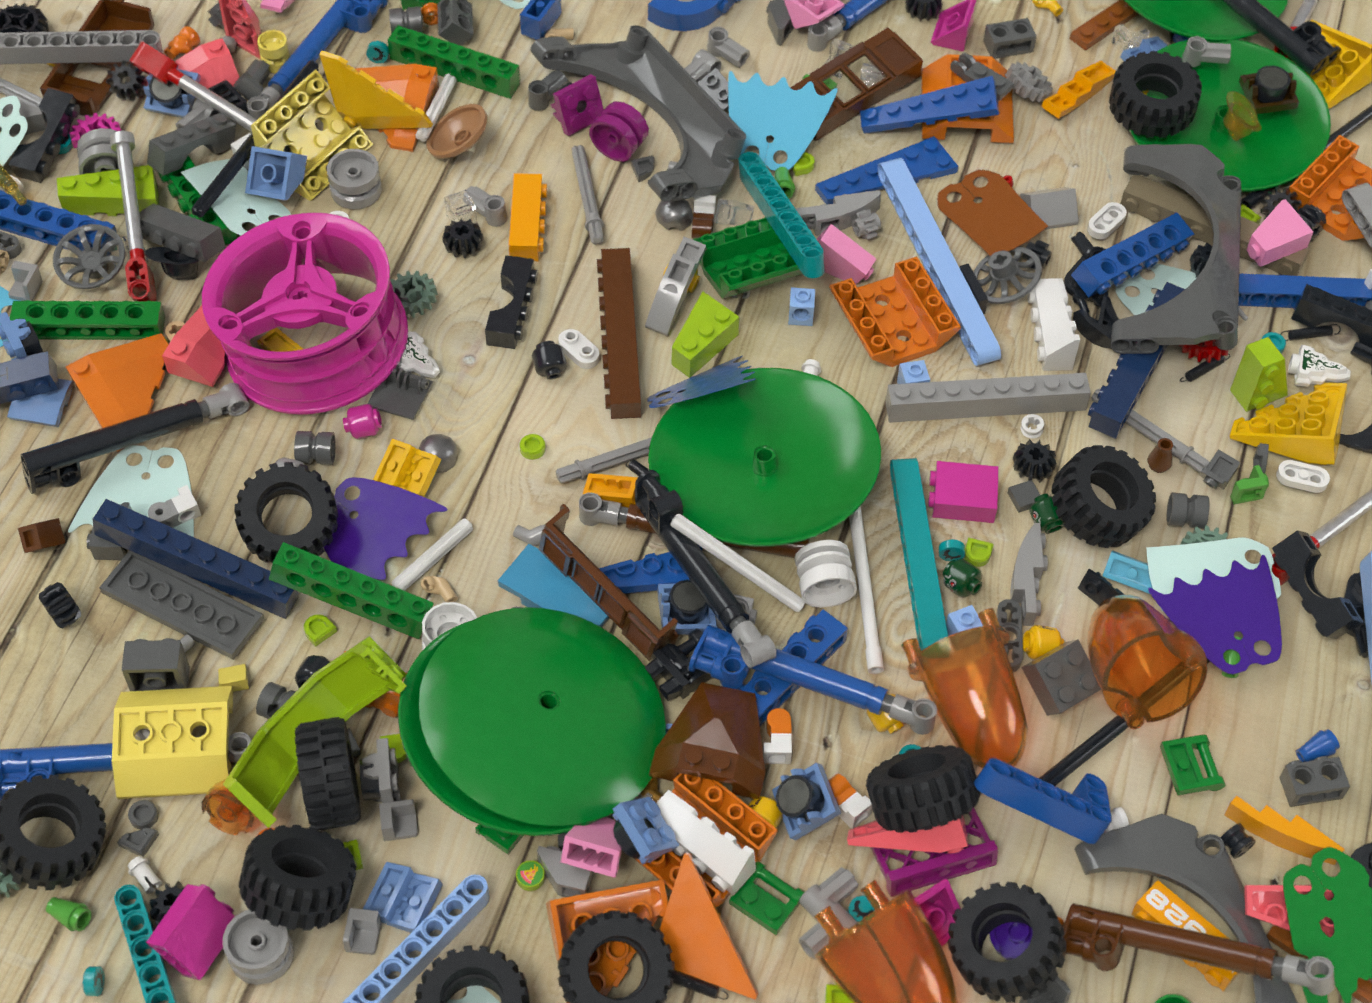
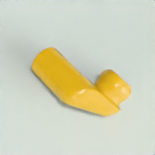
M1032 0L1037 8L1049 9L1054 16H1059L1063 12L1062 6L1056 0Z

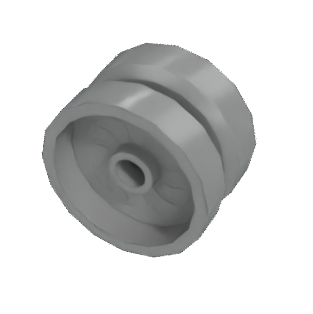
M100 128L82 135L77 145L80 175L119 169L117 152L112 151L110 135L117 131Z
M346 149L338 152L330 159L327 165V176L330 193L335 203L348 209H362L378 200L382 189L379 165L374 155L361 149Z
M248 909L236 915L227 925L223 935V950L233 972L241 980L255 985L271 983L280 978L290 967L294 955L293 943L289 936V931L286 929L287 927L270 925V921L266 919L262 921L256 916L255 911L251 912Z

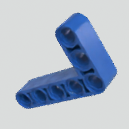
M991 758L987 761L974 782L975 787L982 794L1089 844L1097 843L1112 822L1106 784L1093 774H1085L1071 794L1001 760Z

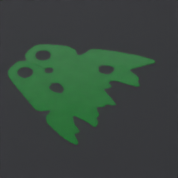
M1326 847L1312 856L1311 867L1299 864L1285 873L1283 878L1284 897L1294 950L1301 955L1308 956V959L1319 956L1331 961L1334 967L1335 986L1340 992L1343 1002L1351 1003L1352 994L1357 991L1358 979H1372V888L1369 887L1370 877L1363 865L1338 849ZM1333 858L1339 863L1340 871L1337 876L1330 877L1324 873L1322 864L1326 859ZM1299 876H1305L1311 882V891L1306 895L1299 894L1294 888V881ZM1326 890L1333 892L1334 898L1332 900L1325 898L1324 892ZM1325 917L1332 919L1334 924V934L1330 938L1322 931L1319 923ZM1317 974L1314 977L1324 978L1326 975ZM1302 986L1307 1003H1328L1327 995H1315L1308 987Z

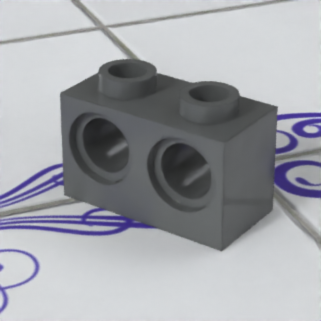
M441 0L437 4L438 35L451 43L462 46L472 38L474 33L472 3L467 0Z
M1029 18L987 24L983 41L989 55L997 59L1033 53L1037 36Z
M1322 756L1308 762L1292 761L1284 767L1279 777L1290 807L1343 799L1350 788L1339 757L1329 758ZM1323 775L1328 776L1331 780L1326 779ZM1296 779L1303 781L1305 784L1299 783Z

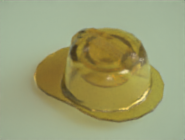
M1228 92L1226 99L1229 109L1223 123L1232 139L1237 141L1240 138L1249 136L1253 131H1260L1261 125L1250 101L1238 92Z

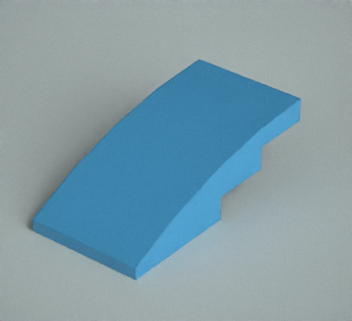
M531 544L524 548L498 579L499 587L519 597L521 604L526 607L562 611L586 619L600 627L609 618L569 576L565 577L538 548Z

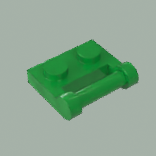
M1205 734L1163 741L1160 745L1177 796L1206 790L1218 791L1226 786L1224 778L1219 776L1209 749L1210 741ZM1193 748L1198 750L1208 778L1203 779Z
M757 861L755 863L756 871L734 896H731L729 904L777 936L800 905L799 900L805 891L800 888H793L766 870V866ZM757 880H762L789 898L788 903L784 904L755 884Z

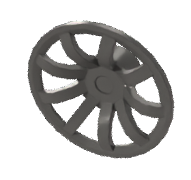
M98 224L77 227L68 232L57 244L53 254L54 270L61 281L73 288L92 289L100 287L112 280L122 268L125 260L124 243L120 236L109 227ZM87 231H97L92 248L85 234ZM106 233L114 240L107 242L101 249V240ZM79 234L84 250L81 251L68 241ZM118 246L119 257L106 256L112 247ZM63 247L69 249L78 258H60ZM108 263H117L113 271L108 274ZM73 264L76 267L70 269L64 275L60 265ZM79 272L84 273L82 283L70 280L75 274ZM103 277V279L97 282L89 283L90 278L97 279Z
M1017 247L1010 251L1002 250L995 252L991 256L987 255L976 266L974 274L978 278L980 270L989 273L984 279L978 280L981 286L992 281L989 289L985 292L988 303L1005 304L1024 297L1034 289L1040 280L1042 265L1040 259L1033 251L1024 247ZM1010 252H1015L1014 257H1012ZM1022 253L1031 257L1026 262H1018ZM1034 264L1036 266V270L1034 273H1028L1022 270L1023 268H1029ZM1015 275L1025 279H1032V281L1025 288ZM1008 280L1019 291L1018 293L1008 296ZM1000 282L1001 298L991 297Z

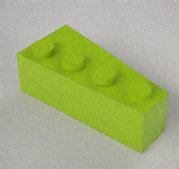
M149 165L133 167L139 212L153 203L159 205L158 186L153 168ZM119 169L57 178V192L62 209L79 215L95 216L96 213H105L107 216L116 217L117 213L124 214Z

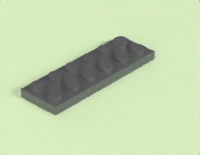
M130 550L99 587L102 594L183 635L188 634L193 640L232 660L235 659L264 620L262 613L180 572Z

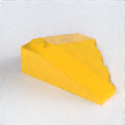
M1311 20L1321 27V34L1326 37V41L1330 45L1341 48L1339 55L1331 64L1315 75L1310 76L1319 87L1326 100L1328 109L1372 82V44Z
M325 51L320 52L319 55L328 85L331 88L330 91L335 108L349 127L360 126L363 129L432 127L433 123L423 110L418 107L414 110L411 105L404 102L405 98L391 89L386 91L382 86L375 83L376 79L364 71L360 70L358 73L341 56Z
M1347 383L1317 384L1314 386V391L1308 395H1303L1302 392L1285 398L1286 404L1278 408H1274L1271 404L1255 411L1256 417L1245 421L1243 417L1236 419L1233 422L1230 439L1255 447L1260 443L1269 444L1268 451L1306 463L1335 465Z

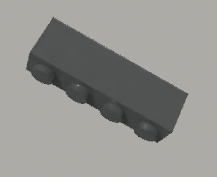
M154 203L139 212L142 237L147 241L206 262L225 249L221 228Z

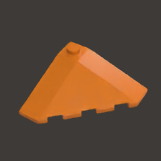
M405 64L354 68L358 73L362 70L376 79L375 83L382 86L386 91L391 89L405 98L404 102L411 105L414 110L418 107L425 113H427L439 88L436 67ZM419 128L377 129L379 133L384 132L388 137L386 139L387 143L391 148L409 152L414 151L418 141L415 134Z
M162 333L88 354L66 366L72 381L102 428L151 412L154 400L151 399L154 389H160L165 376V371L162 370L165 363L162 355L169 344Z
M664 879L549 900L546 903L557 963L561 958L562 947L570 937L569 935L583 922L597 914L618 910L621 913L632 912L636 913L637 917L641 919L647 918L653 922V926L659 917H664L668 905ZM611 941L600 945L593 952L588 965V974L592 985L599 993L607 996L612 987L617 988L629 970L627 965L636 950L626 943Z

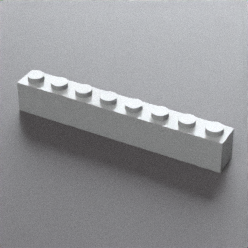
M1073 373L888 385L885 403L890 423L1086 411L1091 392L1087 374Z

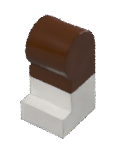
M708 195L694 198L692 238L696 239L705 234H712L716 196Z

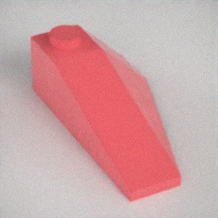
M218 0L226 36L233 37L237 42L236 46L261 59L257 42L258 37L261 35L260 22L246 0Z
M223 38L202 44L174 61L179 65L177 69L198 73L201 76L199 83L208 89L224 80H227L233 86L239 79L231 53ZM147 80L142 83L144 86H148Z
M962 815L960 819L952 820L944 826L940 827L939 825L932 827L933 829L930 830L923 829L911 833L909 831H904L903 833H898L894 830L888 831L876 821L848 830L847 842L851 846L957 853L963 850V847H968V836L964 816Z

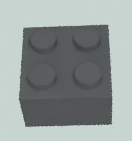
M165 638L152 641L146 639L125 641L122 673L130 692L188 688L190 665L181 640Z
M1079 639L1065 642L1021 667L1047 716L1062 713L1104 688Z

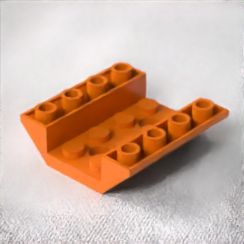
M946 54L922 69V94L967 83L963 78L952 72L950 68L953 61H959L958 57L960 55ZM971 55L976 62H980L1007 78L1005 74L1008 70L992 56ZM1012 90L998 101L999 115L973 119L970 116L958 117L957 121L948 122V119L935 120V124L929 125L922 122V139L935 136L936 139L945 140L946 128L958 127L990 129V142L1013 143Z
M1339 135L1293 182L1289 189L1290 193L1296 192L1298 194L1295 200H1301L1302 202L1298 209L1309 204L1323 211L1326 215V223L1323 226L1325 231L1342 241L1362 239L1365 237L1346 209L1342 200V192L1357 186V184L1369 183L1372 186V169L1355 159L1360 146ZM1335 210L1341 214L1336 215L1332 211Z
M917 256L895 263L894 274L891 277L858 288L852 278L829 286L871 359L890 367L936 352L961 328ZM885 301L888 304L882 306L880 304H877L876 302ZM906 336L910 340L903 341L898 339L897 337Z
M679 773L673 780L674 789L672 793L695 808L698 812L697 817L700 820L703 817L712 820L719 829L720 834L724 836L726 832H729L736 837V842L741 849L747 845L754 850L755 863L757 861L760 862L778 830L718 781ZM673 851L664 853L654 861L646 862L642 866L658 880L664 879V884L672 891L684 854L678 856ZM699 873L711 895L715 908L723 904L731 893L727 890L725 892L720 891L712 883L711 880L713 878L707 873Z

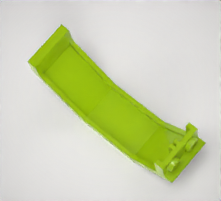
M368 636L315 672L257 731L223 785L269 828L277 820L273 816L274 810L299 772L296 756L295 728L301 723L340 717L346 722L353 714L384 693L393 691L400 694L406 687L402 680L407 674Z

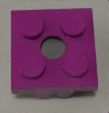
M592 74L574 83L565 84L559 91L553 93L555 102L551 104V107L556 110L553 115L561 122L563 133L567 136L591 125L604 110L597 80Z

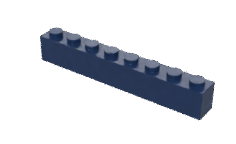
M1166 282L1162 290L1158 289L1152 301L1154 305H1148L1146 311L1170 301L1185 289ZM1159 345L1157 351L1148 354H1120L1116 366H1118L1117 370H1111L1107 378V383L1109 384L1101 387L1097 399H1099L1098 403L1093 402L1088 411V416L1091 417L1088 427L1117 439L1168 345Z
M105 499L92 519L96 536L281 618H287L298 599V591L268 580L271 571L111 500Z

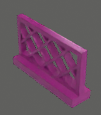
M974 807L968 813L971 821L968 825H965L967 836L971 834L981 838L982 844L975 846L968 844V847H963V850L957 853L924 852L929 854L930 857L922 862L912 858L916 851L910 850L908 856L895 852L894 849L870 847L886 880V889L890 897L939 883L945 878L949 880L997 865L998 847L994 840H990ZM890 858H893L904 864L902 868L890 871L887 862Z

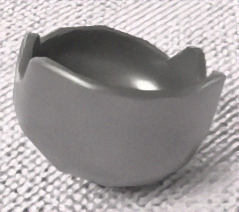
M685 199L668 202L661 200L655 211L657 222L662 224L667 230L671 227H676L683 231L693 221L690 205Z
M431 434L422 440L419 450L441 458L436 473L446 472L455 466L457 448L451 437L443 434Z

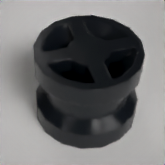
M1241 823L1234 825L1220 837L1224 841V845L1230 849V855L1234 859L1245 854L1256 843L1252 836H1248L1245 833V828Z

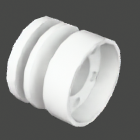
M820 540L802 547L796 553L794 560L797 567V575L800 578L799 586L804 603L819 608L833 607L850 600L856 594L857 586L851 569L850 552L846 544L835 540Z
M445 602L433 606L425 614L422 621V651L444 632L476 619L477 616L474 611L466 605L456 602Z

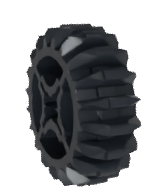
M16 3L11 7L7 5L5 9L0 8V33L49 32L47 18L40 9H36L34 5L27 6L24 3L19 6Z

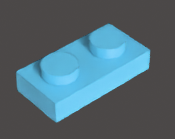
M1111 551L1102 576L1149 593L1148 588L1153 589L1150 581L1148 563Z

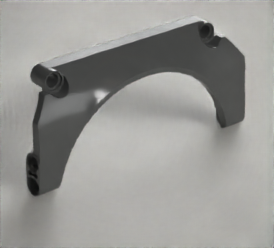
M632 25L626 41L615 43L571 45L564 37H548L537 39L532 44L531 53L543 67L585 76L592 74L596 79L616 86L646 103L671 127L679 143L680 160L672 169L657 172L648 180V186L662 201L683 200L721 192L734 166V163L730 160L739 158L746 140V134L646 28Z
M1151 144L1127 147L1124 151L1123 170L1130 175H1143V177L1154 175L1161 177L1188 192L1206 212L1212 226L1214 240L1210 257L1204 269L1189 287L1170 301L1152 310L1114 322L1111 333V349L1121 354H1148L1157 351L1159 345H1195L1215 339V345L1219 349H1233L1238 343L1241 180L1235 176H1223L1224 163L1202 145Z
M1159 814L1126 827L1104 833L1095 844L1081 842L1075 847L1074 850L1085 875L1121 871L1141 873L1167 880L1188 890L1209 905L1225 921L1239 942L1260 946L1262 949H1272L1259 919L1245 915V889L1225 848L1224 841L1219 836L1208 834L1198 838L1196 826L1164 814ZM1209 847H1216L1220 850L1216 855L1205 853V850ZM1258 975L1252 976L1255 1003H1298L1289 983L1283 982L1282 977L1274 975L1272 980L1260 978Z

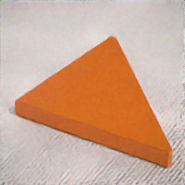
M686 852L684 853L660 926L661 932L665 935L663 940L666 945L670 944L672 950L670 957L671 961H674L675 970L756 1000L758 992L754 988L747 974L748 971L730 939L729 932L713 904L711 895L696 869L691 854Z

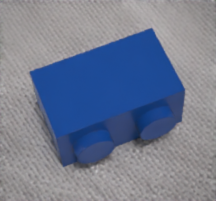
M530 0L520 13L521 34L536 40L543 38L562 14L561 0Z

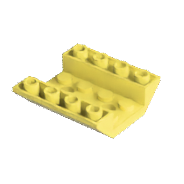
M317 70L310 73L251 124L255 147L284 151L285 146L292 150V153L307 156L304 179L295 192L309 201L329 185L327 165L334 155L346 149L367 151L373 145L360 126L350 129L347 123L343 121V118L324 95L331 88ZM316 119L322 121L324 126L322 131L316 128Z
M233 686L121 692L114 707L112 767L117 799L230 792L223 783L231 773L232 768L228 759L229 714L233 713ZM202 725L207 728L206 733L202 737L192 736V731L195 727ZM139 730H150L147 739L143 741L135 739V735Z

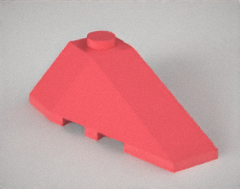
M201 306L174 335L162 356L168 373L213 387L224 369L225 351L221 341L209 328Z
M1244 885L1245 915L1290 930L1283 885ZM1294 885V888L1299 894L1306 895L1311 891L1312 885ZM1326 890L1324 892V896L1327 900H1332L1334 898V894L1331 890ZM1325 917L1319 923L1322 931L1330 938L1334 934V924L1332 919Z

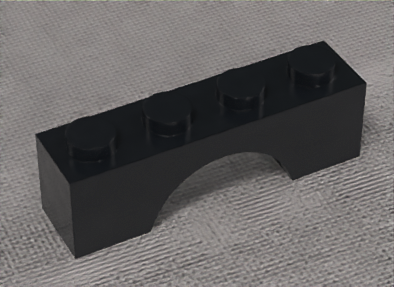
M51 88L47 89L38 106L47 120L45 132L31 143L18 145L9 162V166L16 177L42 183L44 177L48 175L50 166L55 156L59 154L60 146L64 138L68 136L70 126L74 118L78 116L80 108L73 94Z
M505 255L500 273L501 287L510 293L513 299L507 306L490 311L485 328L486 345L515 349L517 340H522V321H527V302H532L533 288L531 287L532 283H537L538 269H534V259Z
M1306 284L1291 316L1292 320L1312 328L1325 322L1342 323L1355 331L1360 343L1372 348V310L1323 291L1318 287Z
M1297 530L1272 548L1276 555L1274 559L1277 565L1285 570L1290 577L1288 578L1290 586L1301 595L1303 599L1301 603L1304 609L1313 615L1317 621L1315 626L1322 636L1338 639L1363 622L1349 599L1341 597L1327 598L1317 588L1314 580V570L1321 553L1308 533Z

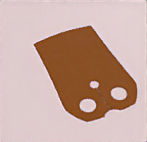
M978 169L965 175L960 183L950 184L938 192L937 203L939 210L968 234L989 256L998 251L1013 250L1048 227L1007 181L996 172ZM978 177L988 179V183L984 187L974 186L973 181ZM951 192H959L962 198L958 202L952 203L947 200V195ZM975 197H981L982 202L975 203Z

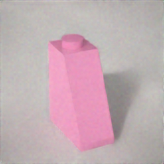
M1284 199L1252 234L1246 251L1261 267L1307 248L1313 231L1287 200Z
M830 224L817 238L824 251L825 273L842 280L852 278L855 284L862 279L866 281L873 273L872 265L876 258L834 225Z
M605 817L589 825H575L565 835L561 863L615 878L618 873L621 847L618 845L613 832L615 820Z

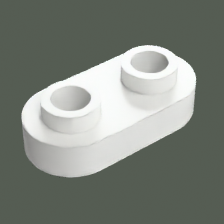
M1116 202L1107 203L1089 220L1087 228L1089 235L1095 239H1106L1124 222L1126 217L1125 207Z
M567 329L561 332L558 341L566 356L583 369H591L597 366L599 363V350L593 343L575 329Z
M1293 460L1283 461L1276 472V477L1281 484L1313 493L1323 492L1330 481V476L1325 469Z

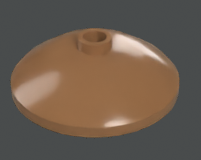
M466 104L447 113L433 127L426 143L428 151L436 158H452L471 149L485 131L488 119L486 111L478 104Z

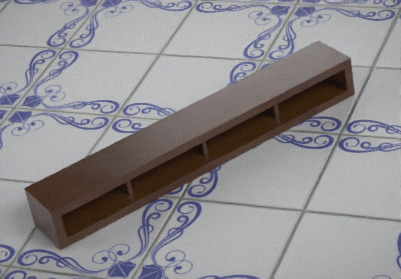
M630 248L601 249V259H597V274L602 273V278H598V292H603V296L599 297V309L605 313V315L600 316L601 330H606V335H601L602 350H607V354H602L603 369H608V374H604V389H609V394H605V409H610L611 419L641 418Z

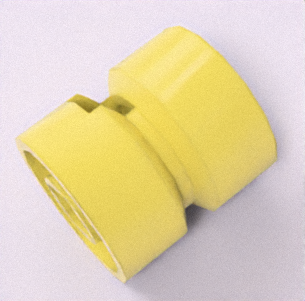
M267 30L257 39L260 58L269 65L270 73H277L290 57L285 34L279 30Z

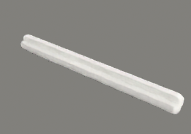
M677 514L672 519L671 526L786 606L796 612L803 608L805 603L801 597L681 514Z

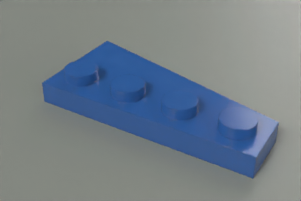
M670 552L660 555L651 553L645 555V558L634 562L630 559L599 568L623 593L657 591L658 584H675L682 580H689Z

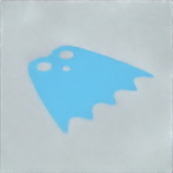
M729 71V117L746 134L741 154L745 152L747 147L756 146L759 149L760 158L769 169L775 171L779 167H786L788 170L792 168L819 130L838 89L835 88L830 93L820 96L816 93L811 81L800 90H792L785 77H782L775 85L767 86L762 82L758 73H755L747 82L742 83L736 79L732 71ZM767 136H773L774 141L772 143H768L766 141ZM782 150L787 153L788 159L785 163L778 164L773 160V155L776 151Z

